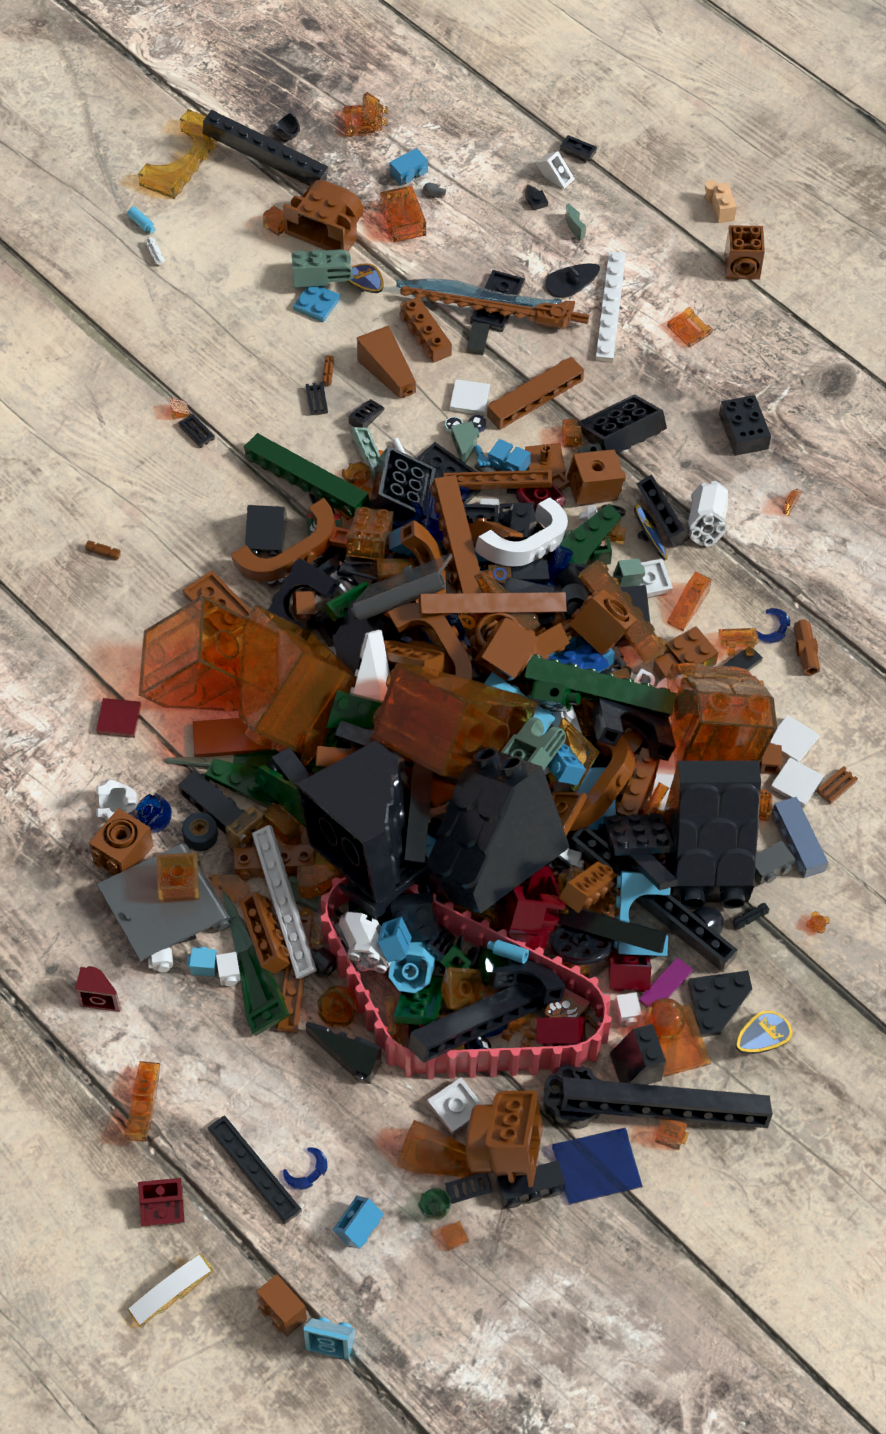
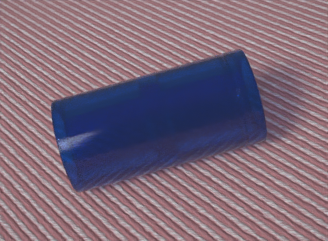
M557 545L548 564L549 584L559 586L560 581L557 575L569 565L574 554L572 550Z

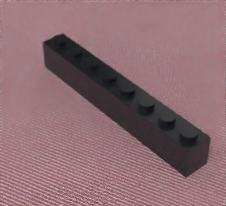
M212 109L203 120L202 134L308 186L317 180H327L328 166Z
M510 986L470 1006L463 1007L459 1011L448 1014L437 1021H432L424 1027L415 1029L411 1032L408 1048L425 1063L548 1004L543 1005L538 995L529 988Z

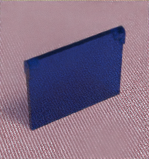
M625 1127L552 1144L556 1161H559L566 1183L565 1194L568 1205L643 1187Z

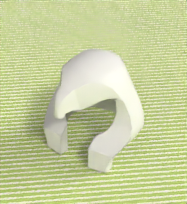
M113 779L101 781L100 786H96L99 808H96L97 817L108 820L118 808L126 813H130L136 808L138 799L136 792L131 787Z

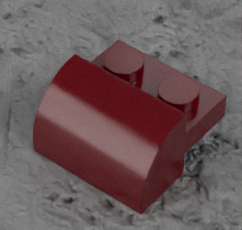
M181 1178L138 1182L142 1227L185 1223L184 1193Z

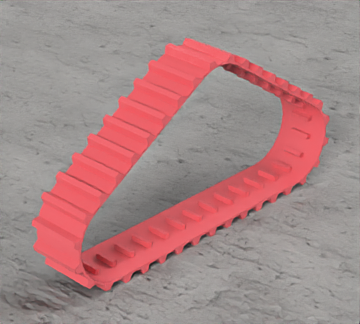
M337 877L332 879V889L329 894L322 895L321 897L323 943L329 945L330 953L337 958L338 975L340 978L347 979V992L349 996H356V1010L358 1014L365 1013V1027L367 1031H374V1042L381 1046V1049H384L386 1064L389 1067L397 1065L405 1070V1076L409 1078L414 1073L426 1074L428 1080L434 1079L436 1073H447L449 1079H454L456 1073L467 1072L470 1078H475L477 1072L487 1071L490 1077H496L498 1071H509L511 1076H517L519 1070H529L531 1075L534 1076L538 1075L539 1069H550L552 1074L559 1070V1067L570 1064L573 1067H579L588 1060L596 1062L599 1059L600 1046L608 1042L612 1017L609 1016L611 998L609 995L602 994L598 988L599 980L596 977L588 979L580 974V967L576 965L571 969L562 965V958L559 956L553 960L544 956V949L541 947L532 950L525 946V942L514 941L508 938L505 929L496 932L489 928V921L487 920L479 923L471 919V912L469 911L461 914L453 910L454 903L450 901L445 905L437 902L436 894L433 893L438 926L442 924L453 935L457 937L463 935L465 941L477 947L481 945L483 949L487 947L489 941L496 942L497 940L528 949L529 955L527 960L550 968L561 978L566 989L590 1001L591 1008L595 1011V1015L600 1022L597 1024L595 1035L577 1045L450 1050L423 1063L410 1049L401 1046L389 1035L387 1025L384 1026L379 1017V1010L374 1007L370 999L369 990H365L361 982L360 973L356 972L352 961L343 947L341 936L338 937L335 932L334 922L331 921V918H334L335 911L342 904L351 899L340 889V884L347 886L349 880L345 877L342 879ZM412 885L402 894L419 893L418 885Z

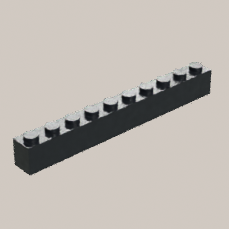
M588 827L579 829L570 839V848L581 852L582 858L591 865L599 861L603 865L612 868L617 876H621V871L640 872L625 857L614 856L611 846ZM646 894L635 899L638 904L721 972H724L735 960L738 949L673 896Z
M566 1077L562 1078L559 1091L561 1111L768 1128L773 1115L770 1095Z

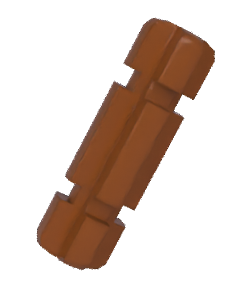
M326 355L322 382L324 386H330L332 383L334 356Z
M88 540L85 545L86 551H95L96 554L106 557L111 556L115 560H118L121 555L120 549H111L110 546L100 543L95 544L91 540Z

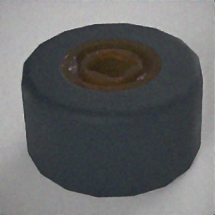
M202 812L193 813L188 816L182 825L184 843L194 851H205L213 847L218 839V828L215 819L211 815Z

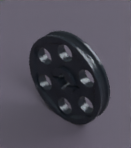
M565 925L557 928L552 934L551 949L556 957H561L563 962L569 964H593L606 958L612 950V939L594 936V934L586 931L577 932L575 931L577 929ZM568 949L570 951L562 952L561 950Z

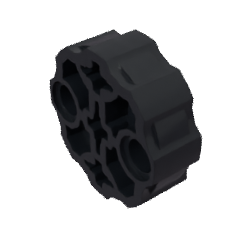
M570 1064L559 1067L557 1072L548 1076L544 1085L543 1107L545 1113L554 1119L556 1125L563 1128L574 1127L582 1129L587 1127L594 1119H598L600 1114L576 1112L577 1115L575 1116V1112L561 1111L560 1089L552 1090L550 1086L557 1085L560 1088L563 1077L585 1078L589 1080L600 1079H597L593 1071L585 1066L573 1067Z

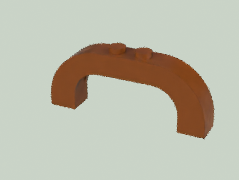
M325 498L309 507L311 518L317 524L315 531L310 536L279 555L266 559L255 556L245 545L231 554L233 564L239 572L255 581H275L288 576L291 572L292 564L298 558L310 563L327 551L330 547L329 539L334 527H336L332 509Z
M414 520L400 528L401 544L409 548L416 555L420 565L443 557L435 539L421 524ZM444 568L441 573H442V576H443L444 581H445V584H446L445 568ZM446 589L433 594H446ZM419 599L410 603H419ZM415 625L413 627H423L424 625Z
M419 603L404 604L389 611L388 614L399 633L415 625L427 626L435 632L456 668L453 682L447 688L436 693V696L446 714L460 707L471 692L473 670L467 655L469 650L464 641L460 643L457 636H459V633L455 626H450L442 614H419Z
M622 735L616 746L601 742L596 743L603 756L612 759L587 794L588 798L569 832L585 828L603 816L631 777L635 768V755Z

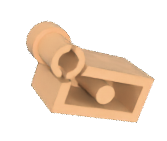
M715 180L706 181L704 199L712 204L718 223L735 221L737 206L729 183L718 184Z

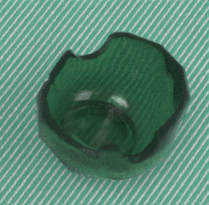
M431 1188L421 1194L418 1207L426 1218L440 1220L449 1213L451 1198L446 1191L440 1188Z

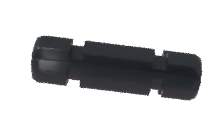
M761 903L758 905V908L754 907L743 913L742 916L734 918L733 925L736 929H741L745 927V924L748 925L759 919L760 916L768 914L770 909L766 903Z

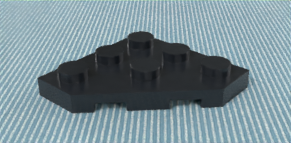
M748 970L688 978L700 1037L720 1035L728 1022L740 1009L745 999L751 994L753 988Z

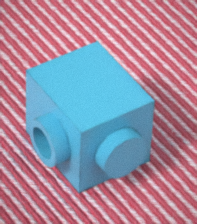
M207 947L192 948L191 955L187 956V967H190L191 975L215 977L217 950Z

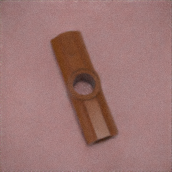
M806 619L799 620L793 626L796 636L797 656H800L803 673L808 676L815 675L820 672L817 640L813 638L810 622Z

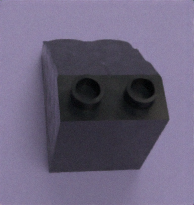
M377 741L366 745L296 784L309 845L349 881L355 884L374 903H378L395 894L396 886L400 882V865L404 864L408 820L406 803L410 800V790L401 779V772L406 770V764L402 755L396 749L387 750Z
M492 747L478 751L474 755V761L464 767L453 790L452 801L436 833L438 838L429 855L423 874L430 892L481 914L570 848L542 766L525 761L519 756H511L499 752Z
M678 761L663 812L664 820L674 843V852L665 853L667 870L678 880L677 886L670 888V895L687 909L700 908L705 905V902H721L722 907L734 909L742 907L745 902L750 900L754 889L761 791L759 761Z

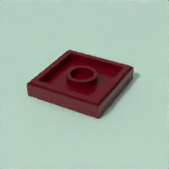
M103 698L96 729L97 734L135 738L141 702Z

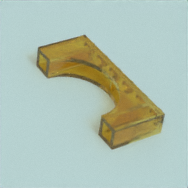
M187 109L180 118L181 132L187 134L193 141L190 151L174 163L166 165L146 163L138 173L139 185L172 199H175L182 192L185 184L189 183L191 176L194 172L198 171L200 164L207 159L209 152L215 148L218 142L202 134L205 115Z

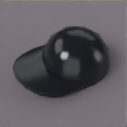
M579 584L566 585L561 591L566 592L567 612H562L565 620L573 619L571 616L584 605L583 602L588 598L587 591Z

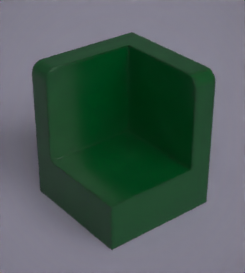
M609 537L605 538L604 546H600L593 551L591 555L593 566V560L597 565L611 564L612 548Z

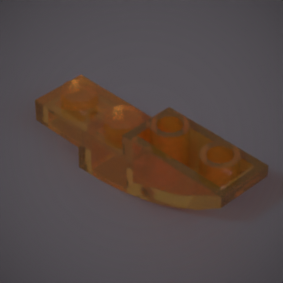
M139 1062L132 1093L131 1109L125 1131V1140L146 1142L155 1108L160 1063Z

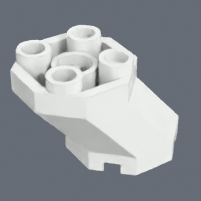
M711 481V484L701 483L691 494L692 503L688 521V536L700 546H712L726 531L725 517L728 508V490L717 481Z
M345 913V916L340 918L338 925L349 945L348 957L352 963L356 964L355 967L360 971L374 970L379 973H385L387 968L390 967L391 962H387L378 944L381 925L373 918L372 921L367 920V915L363 913Z

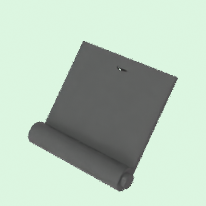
M452 554L414 568L409 565L402 568L403 572L370 584L353 603V608H351L353 617L363 621L398 606L418 600L419 594H433L446 589L441 572L451 560Z
M179 844L97 884L140 961L210 927H213L216 931H224L230 926L231 918L187 844Z

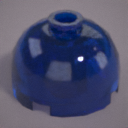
M147 794L136 806L135 810L138 811L136 817L133 815L134 818L149 826L153 834L161 832L170 824L172 808L170 803L159 794Z

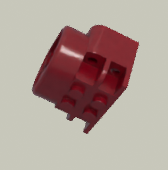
M549 866L541 868L496 902L498 906L495 918L497 932L505 929L508 938L514 941L525 942V946L532 950L538 947L545 949L550 931L554 930L555 924L559 921V909L565 910L566 907L565 903L559 899L561 895L559 886L556 884Z

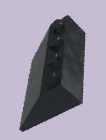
M635 394L576 423V426L591 444L599 443L601 450L604 449V451L615 449L616 454L623 450H628L631 446L644 442L647 438L658 435L661 431L667 429L663 410Z
M387 446L378 459L369 508L387 516L426 519L431 499L430 485L434 480L436 468Z

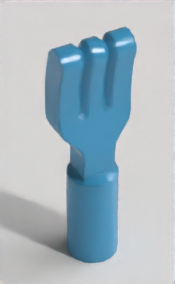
M476 445L474 450L477 455L478 466H490V462L484 456L481 446Z

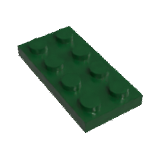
M432 975L430 984L416 994L401 992L394 1013V1023L426 1026L432 1021H437L448 984V976Z

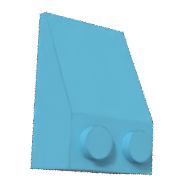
M318 1317V1319L312 1318L304 1327L306 1350L349 1360L355 1338V1328L344 1322L339 1324L331 1323L329 1319Z

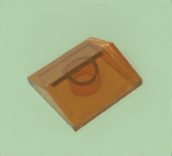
M452 967L445 969L441 992L448 1009L461 1010L463 1007L470 1006L483 999L481 970Z

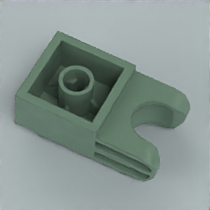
M316 249L306 252L302 250L291 252L294 287L328 286V282L348 281L352 277L351 255L347 250L322 251Z
M531 717L519 733L512 736L501 752L511 756H519L525 761L542 766L543 770H545L565 742L566 735L564 730L559 727H551L543 734L544 726L542 721Z

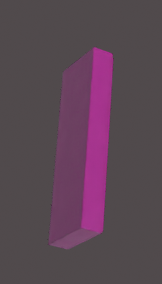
M677 957L651 985L650 990H647L641 996L639 1002L655 1014L691 975L693 969Z

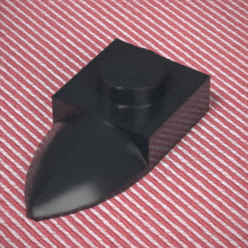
M528 184L525 189V196L532 211L548 207V200L543 191H539L534 186Z

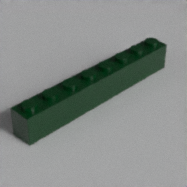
M259 433L243 446L245 457L249 462L256 463L262 469L274 473L275 476L285 479L291 485H295L304 492L314 495L318 500L325 498L331 507L343 511L347 516L357 519L369 507L370 500L367 492Z
M537 654L531 656L521 673L520 682L533 685L534 681L565 684L573 693H580L581 698L597 702L601 698L667 718L673 714L676 693L671 692L668 688H655L649 683H636L630 678L620 679L611 673L601 674L597 673L595 669L579 668L576 664H562L557 659L547 660Z

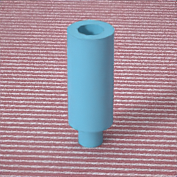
M131 207L128 210L127 216L141 229L150 233L155 231L154 223L139 209Z
M500 940L496 942L489 941L487 945L488 949L493 950V954L523 964L527 961L529 955L528 949Z

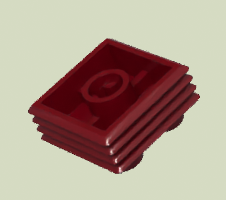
M553 482L552 487L519 488L516 492V498L520 503L536 504L535 512L538 504L548 498L554 500L561 507L566 502V496Z

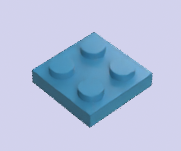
M321 286L306 287L293 305V309L324 322L339 302L340 294Z

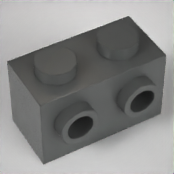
M783 841L756 854L755 880L759 885L771 883L780 874L783 873L785 875L793 869L795 858Z

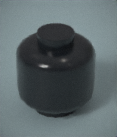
M321 947L318 950L314 948L311 951L317 970L314 973L318 977H328L337 967V958L325 947Z

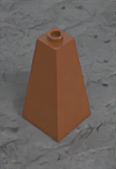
M389 326L357 337V360L363 367L399 398L416 393V381Z

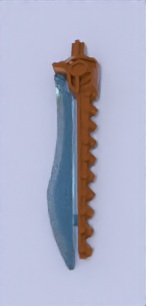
M449 279L396 280V287L401 288L400 294L403 296L415 295V297L420 299L425 297L429 298L432 302L440 300L447 305L455 303L461 308L471 306L474 310L486 309L488 313L500 312L503 316L511 314L517 319L526 317L532 322L535 321L538 325L557 327L563 330L570 325L571 321L584 324L589 322L590 315L573 312L575 301L562 302L558 298L550 300L506 294Z

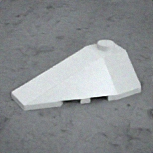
M382 630L366 633L360 653L362 662L359 670L356 669L355 672L357 681L355 688L351 687L350 693L393 703V686Z

